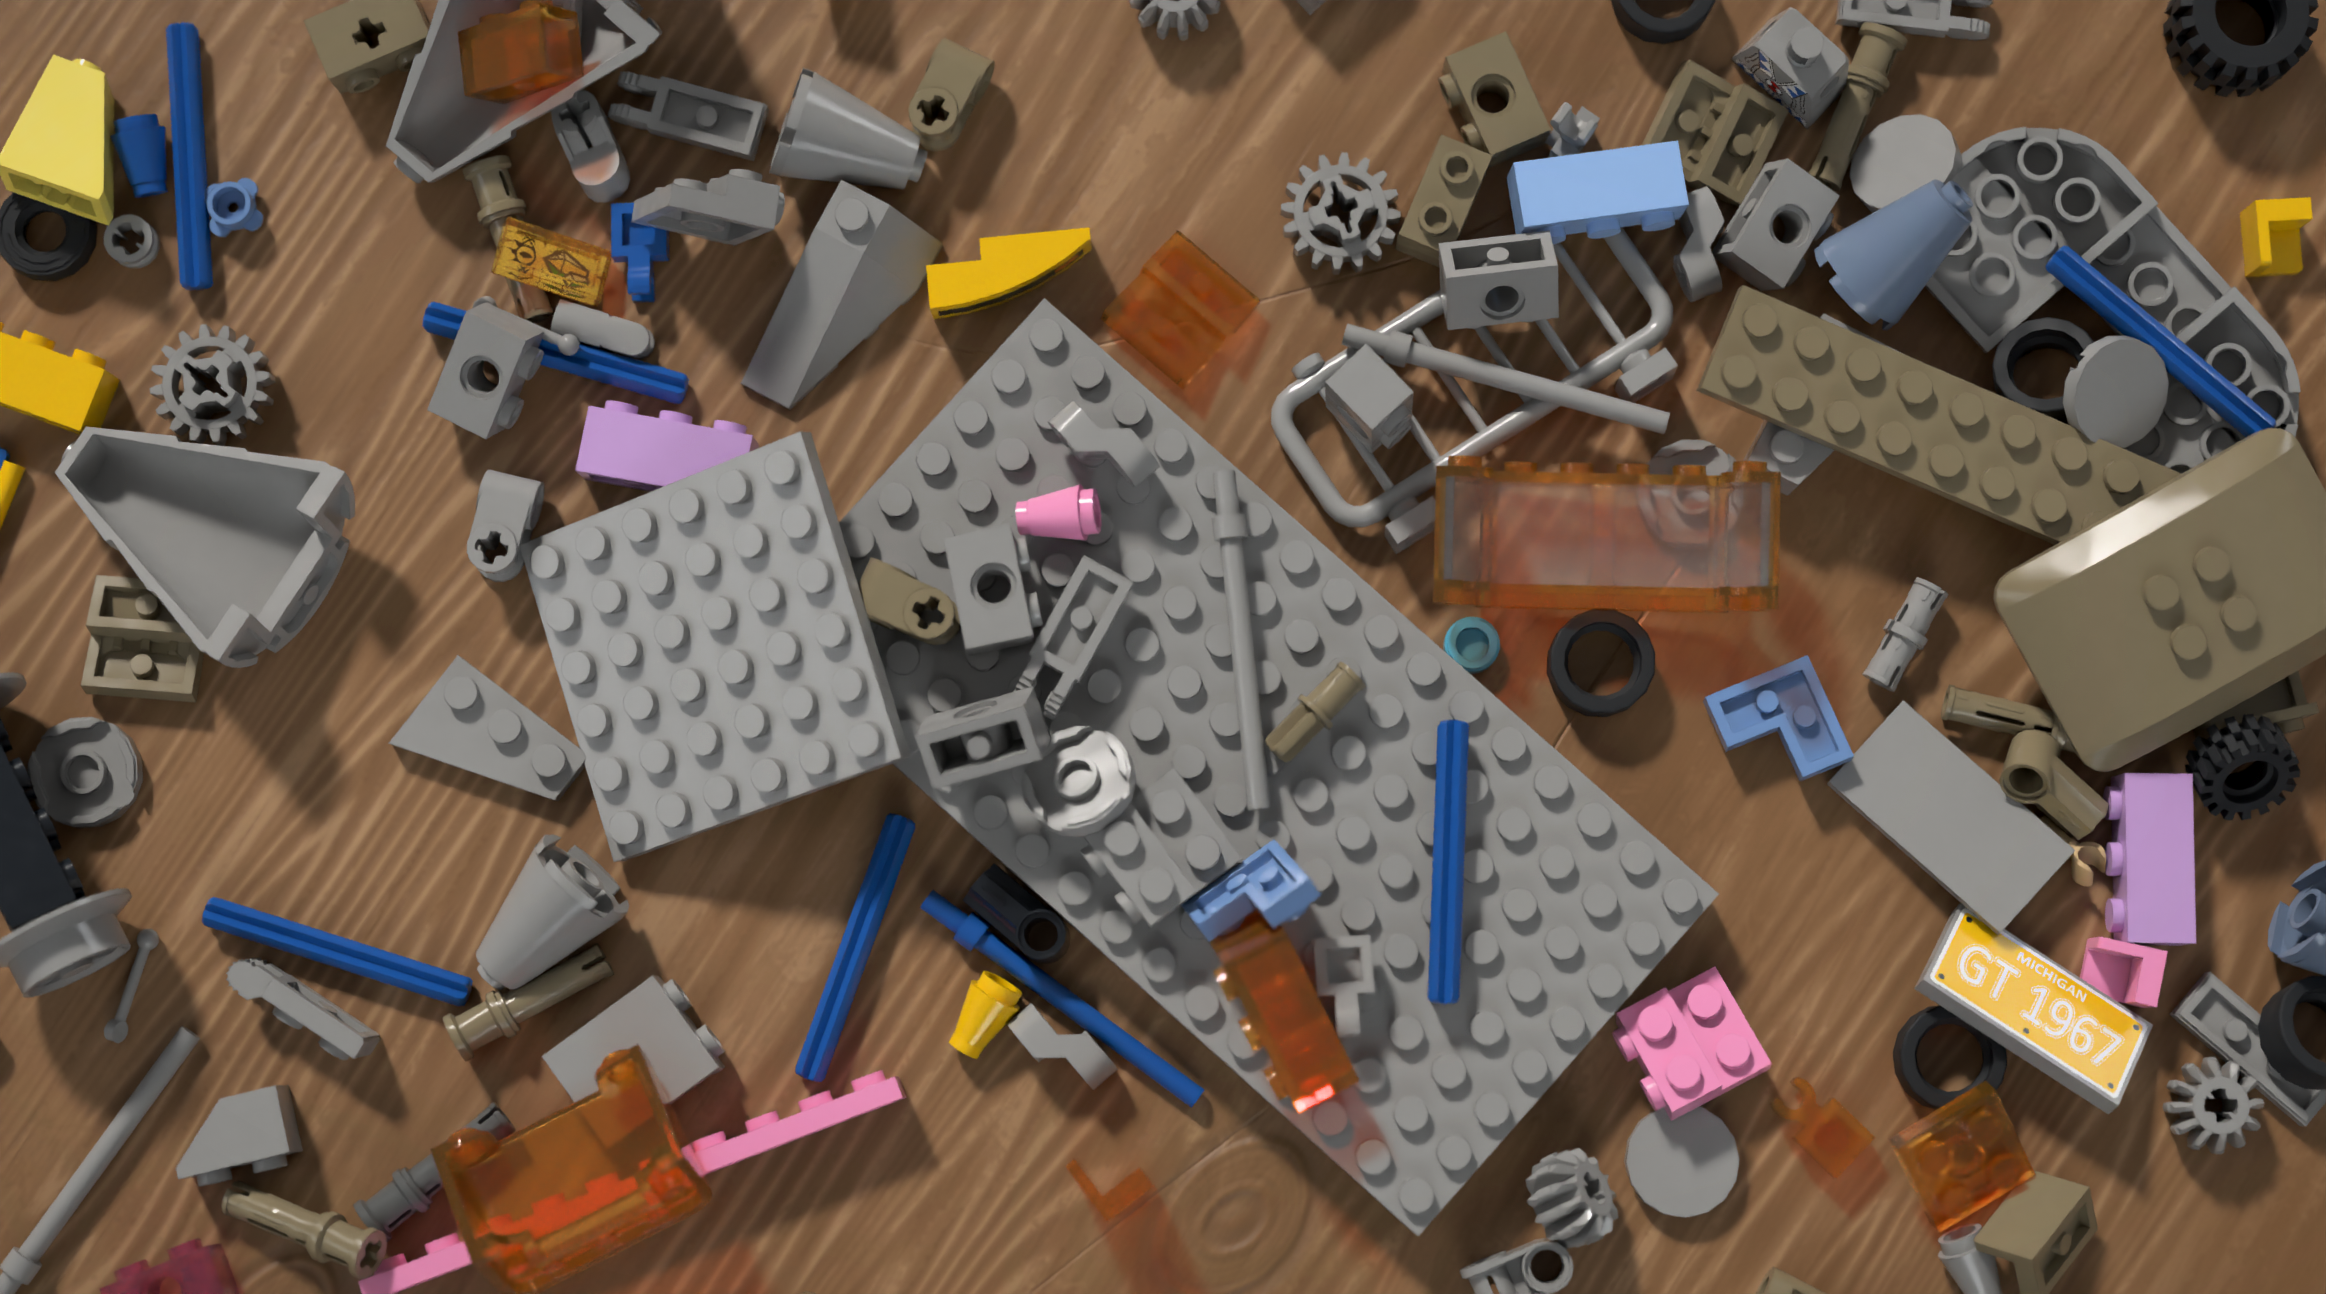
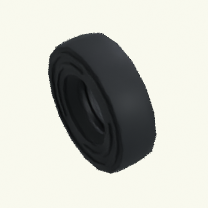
M12 193L4 200L0 208V255L16 272L33 280L58 281L74 275L88 263L96 247L97 225L94 220L17 193ZM54 212L63 218L66 225V235L62 243L57 248L48 252L32 249L26 238V229L30 220L37 214Z

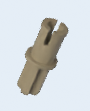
M1339 662L1336 668L1307 697L1301 694L1297 698L1300 704L1266 737L1265 743L1267 747L1283 762H1290L1324 727L1328 730L1333 727L1331 720L1360 690L1366 687L1365 683L1345 663Z

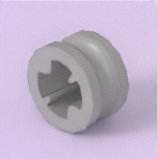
M122 215L115 218L107 226L104 233V246L107 253L121 265L128 268H142L149 265L156 258L160 249V239L156 230L141 217ZM131 229L141 237H144L143 245L136 243V246L140 249L133 254L120 246L121 239L128 240L124 234Z

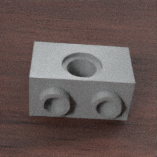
M1790 159L1765 163L1714 247L1712 254L1716 260L1760 291L1784 289V287L1790 286L1802 273L1806 263L1803 256L1812 241L1819 239L1832 223L1834 215L1830 211L1838 200L1839 195ZM1776 216L1782 219L1785 226V235L1781 242L1773 233V221Z
M1550 230L1438 243L1440 295L1448 330L1475 329L1489 325L1559 318L1558 263Z
M487 302L467 310L427 410L484 439H488L504 429H511L516 423L524 405V400L519 398L525 380L529 381L533 378L542 362L544 352L538 347L545 331ZM484 361L490 362L497 369L499 374L498 385L491 383L486 378L483 371Z
M1367 344L1325 381L1326 408L1371 454L1382 444L1387 449H1390L1411 429L1412 425L1408 420L1413 415L1414 392Z
M1008 524L943 538L965 649L968 655L971 656L1035 642L1033 627L1043 626L1037 593L1025 594L1021 572L1032 570L1025 537L1014 539L1011 525ZM995 575L1006 578L1011 583V590L1006 599L999 603H989L979 596L980 586L986 578Z
M1034 687L926 716L915 735L933 789L1041 760L1051 740Z

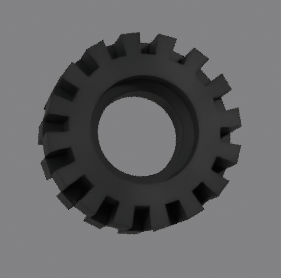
M2243 714L2241 723H2237L2234 716L2224 719L2226 727L2220 730L2215 724L2211 725L2206 729L2210 735L2208 739L2198 736L2194 740L2193 744L2196 750H2188L2186 759L2189 764L2185 765L2187 774H2193V786L2204 807H2207L2214 816L2221 813L2223 819L2233 820L2236 812L2241 820L2251 819V810L2258 809L2260 815H2263L2270 811L2266 805L2269 802L2274 801L2279 806L2285 801L2286 798L2282 791L2293 792L2296 787L2293 778L2300 777V768L2297 765L2299 761L2280 727L2276 723L2272 724L2269 718L2262 715L2256 721L2253 714ZM2255 761L2246 769L2230 774L2237 767Z

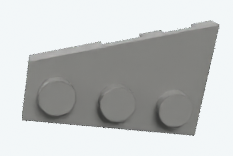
M459 655L389 742L393 746L557 802L585 768L584 762L586 760L585 752Z

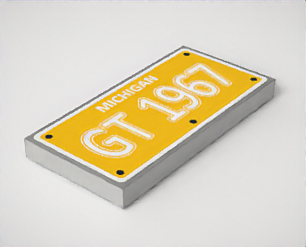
M1959 903L1952 911L1914 988L2107 1114H2110L2119 1106L2153 1027L2151 1023L2007 930L2004 929L1997 935L1962 903Z

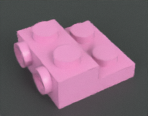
M1716 966L1669 991L1665 987L1616 1013L1618 1029L1612 1031V1035L1619 1050L1627 1062L1636 1058L1646 1075V1078L1639 1081L1645 1096L1655 1111L1664 1107L1671 1121L1771 1069V1061Z

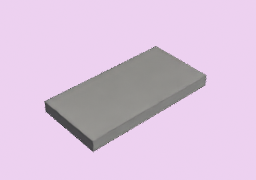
M1904 700L1854 753L1852 761L1845 763L1827 783L1832 790L1997 935L2005 929L2075 851L2022 803L2006 796L1998 782Z

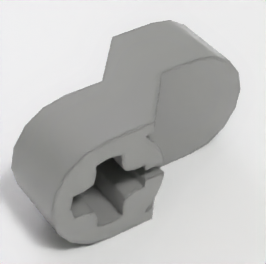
M581 90L577 93L576 98L552 110V122L556 135L570 162L573 174L584 192L593 201L605 203L615 200L625 192L630 182V172L606 114L593 94Z
M1707 186L1687 193L1689 206L1679 219L1687 242L1681 253L1673 258V269L1686 298L1690 302L1722 291L1720 272L1710 246L1716 236L1723 233V223L1725 221L1713 193Z
M1074 401L1048 421L1054 433L1077 460H1109L1134 488L1160 467L1156 458L1131 428L1099 429Z
M1032 1003L1006 1023L1038 1062L1044 1058H1066L1093 1090L1118 1070L1086 1030L1082 1034L1058 1035Z

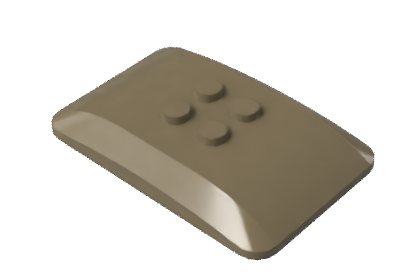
M2266 428L2253 433L2011 569L1997 582L1993 598L1996 609L2074 751L2086 766L2097 771L2107 772L2118 769L2222 714L2326 654V491L2300 443L2291 433L2277 428Z

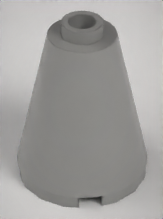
M806 68L802 69L792 96L794 99L791 102L788 114L786 113L769 173L781 177L838 183L843 180L849 184L904 189L908 179L918 182L928 151L919 148L920 136L815 71Z
M544 835L535 845L476 951V958L480 963L477 967L479 974L488 984L496 989L503 990L504 987L516 990L613 926L628 912V900L618 904L614 897L619 891L620 886L597 861L576 845L568 852L555 846L561 839L559 836Z

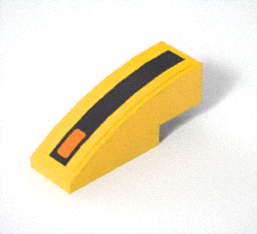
M1090 228L979 238L981 260L926 265L929 305L933 319L973 313L1003 304L1040 287L1066 271L1092 250Z

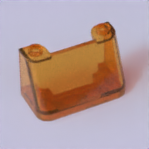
M638 1044L629 1049L615 1051L604 1058L594 1075L598 1091L498 1141L488 1131L465 1128L453 1133L446 1142L430 1149L471 1263L501 1294H538L694 1215L711 1201L713 1194L705 1173L648 1056Z

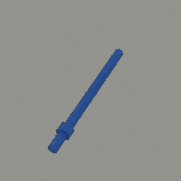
M934 890L924 900L920 908L955 933L953 940L970 952L974 948L1189 1107L1192 1108L1205 1089L988 930L991 926L974 912L968 916Z

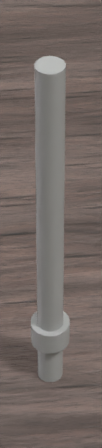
M1347 324L1342 345L1360 350L1367 344L1377 355L1384 356L1383 361L1388 364L1405 368L1406 363L1661 434L1665 433L1670 416L1669 412L1412 341V335L1392 330L1391 334L1388 335Z
M1235 470L1217 471L1213 473L1217 516L1212 518L1214 541L1220 542L1248 811L1270 809L1242 540L1248 538L1246 515L1240 514Z
M184 1026L180 1027L20 1248L13 1247L1 1263L0 1268L3 1272L0 1275V1294H15L22 1284L29 1285L42 1267L39 1261L200 1040L198 1035Z

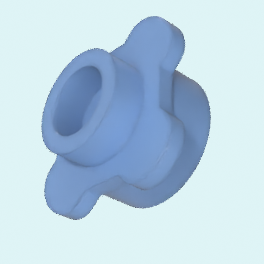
M241 178L237 183L223 182L207 187L204 192L205 202L207 203L208 212L212 217L209 222V229L213 234L218 237H226L233 230L245 228L248 231H256L261 227L264 217L257 210L255 197L259 190L254 181L249 178ZM237 203L238 210L230 212V204Z

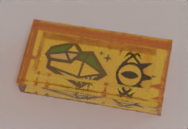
M507 217L503 223L491 273L597 307L602 300L612 257L610 250Z

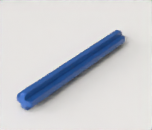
M172 23L166 28L179 276L182 287L186 290L197 291L209 289L213 284L209 212L204 194L208 186L199 31L192 23Z
M2069 246L2059 248L2047 262L2046 269L2050 274L2124 336L2138 339L2152 346L2164 361L2166 371L2243 436L2248 437L2257 431L2275 428L2277 423L2272 416Z
M430 302L423 316L422 327L429 333L455 340L466 311L438 302ZM543 339L538 347L544 352L540 364L543 366L675 404L682 403L687 394L689 379L681 372L580 344V348L574 355H564L560 352L557 345Z
M1443 720L1437 726L1428 999L1436 1004H1454L1460 999L1469 725L1467 722L1460 720Z
M889 813L886 816L795 1067V1073L800 1077L814 1082H822L826 1077L916 828L915 822L909 818L895 813Z
M210 898L203 912L202 923L213 929L455 1006H464L470 997L473 980L470 977L221 898Z

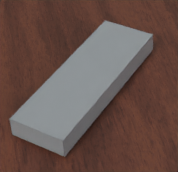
M2205 972L2169 1014L2225 1063L2228 1061L2239 1063V1075L2243 1078L2253 1076L2257 1080L2255 1088L2299 1126H2307L2326 1103V1089L2313 1090L2301 1088L2286 1081L2270 1065L2260 1045L2258 1024L2261 1015L2211 972Z

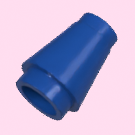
M136 115L113 121L115 134L110 137L130 186L133 188L134 197H150L168 192L166 185V127L159 125L158 115Z

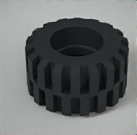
M2170 0L2165 14L2171 17L2163 24V36L2173 37V40L2166 47L2169 58L2179 56L2182 63L2176 69L2183 77L2189 72L2195 75L2197 80L2193 85L2204 91L2211 84L2216 86L2215 95L2227 97L2235 89L2238 97L2249 96L2258 88L2260 91H2263L2272 86L2300 61L2299 59L2309 50L2313 43L2309 37L2317 31L2319 21L2318 18L2310 17L2318 8L2317 0H2241L2253 7L2262 19L2265 38L2264 43L2258 46L2239 44L2224 34L2216 20V0Z

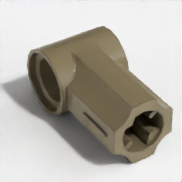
M2025 730L2017 733L2011 741L1999 780L2003 792L2016 802L2034 804L2070 837H2076L2079 840L2091 833L2100 820L2106 816L2109 804L2059 759L2061 754L2060 747L2052 736L2038 730Z

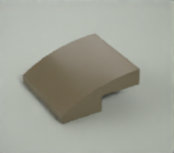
M1687 60L1680 64L1642 145L1678 140L1685 184L1696 190L1707 186L1715 198L1739 207L1756 180L1789 109L1745 83L1734 86L1697 63Z
M96 575L86 621V627L91 633L81 681V687L84 692L93 695L197 702L204 653L197 648L161 600L148 591L140 578Z

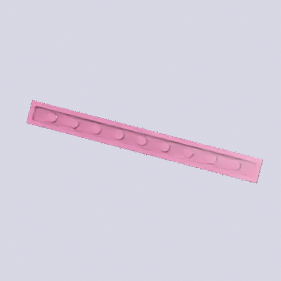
M883 1070L871 1073L851 1081L854 1092L833 1100L830 1090L799 1101L798 1105L801 1112L782 1120L779 1119L777 1110L744 1122L748 1133L730 1140L726 1139L724 1131H720L692 1142L695 1153L675 1161L671 1152L668 1151L639 1162L641 1174L620 1181L616 1171L585 1183L588 1194L567 1201L564 1192L534 1202L531 1205L535 1214L514 1222L511 1212L479 1223L481 1235L460 1242L458 1234L453 1233L425 1244L428 1255L407 1263L404 1253L382 1260L380 1266L374 1272V1276L358 1281L362 1294L398 1293L907 1098L900 1077L894 1076L886 1080Z

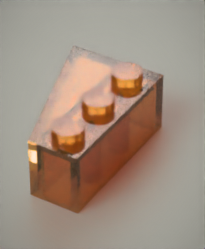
M1255 909L1245 916L1243 923L1236 930L1226 935H1219L1209 942L1221 967L1212 972L1227 1001L1230 1002L1236 998L1239 1000L1246 1017L1238 1020V1023L1253 1052L1263 1047L1272 1066L1262 1071L1278 1101L1289 1097L1296 1111L1300 1113L1360 1082L1281 925L1273 929L1258 910Z

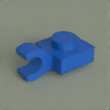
M611 203V257L615 263L628 262L627 285L628 294L632 295V302H655L653 262L670 261L669 231L632 223L634 203Z

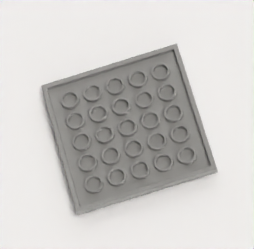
M797 432L520 544V550L580 749L586 755L584 764L614 862L632 859L911 757L811 432Z

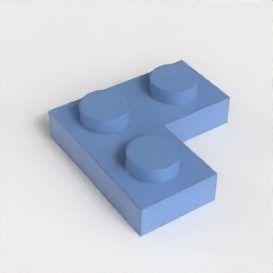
M1808 655L1706 696L1703 700L1725 752L1777 731L1799 781L1852 761L1854 757Z
M1273 839L1183 903L1182 907L1192 922L1210 942L1219 935H1226L1236 930L1243 923L1245 916L1255 909L1275 929L1283 922H1290L1299 918L1308 909L1309 904L1321 896V894L1307 874Z

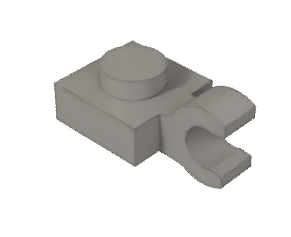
M1564 102L1550 121L1554 129L1545 141L1546 144L1552 147L1548 158L1579 154L1598 128L1600 118L1583 106L1575 115L1571 111L1572 106Z
M1371 935L1313 938L1316 997H1334L1336 1038L1359 1037L1361 1029L1358 995L1375 993Z

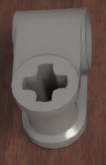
M489 469L486 471L479 488L476 513L467 541L469 560L485 578L494 582H505L513 579L521 572L525 563L520 550V544L530 541L533 529L539 519L544 499V482ZM500 542L508 552L506 556H496L492 564L485 555L487 549L496 550Z
M1540 1238L1507 1252L1502 1251L1463 1267L1459 1272L1462 1279H1469L1475 1294H1493L1487 1280L1489 1275L1492 1276L1499 1294H1552L1565 1287L1570 1281L1573 1273V1262L1568 1251L1558 1244L1557 1241ZM1552 1250L1561 1257V1271L1552 1280H1538L1531 1274V1260L1539 1251Z

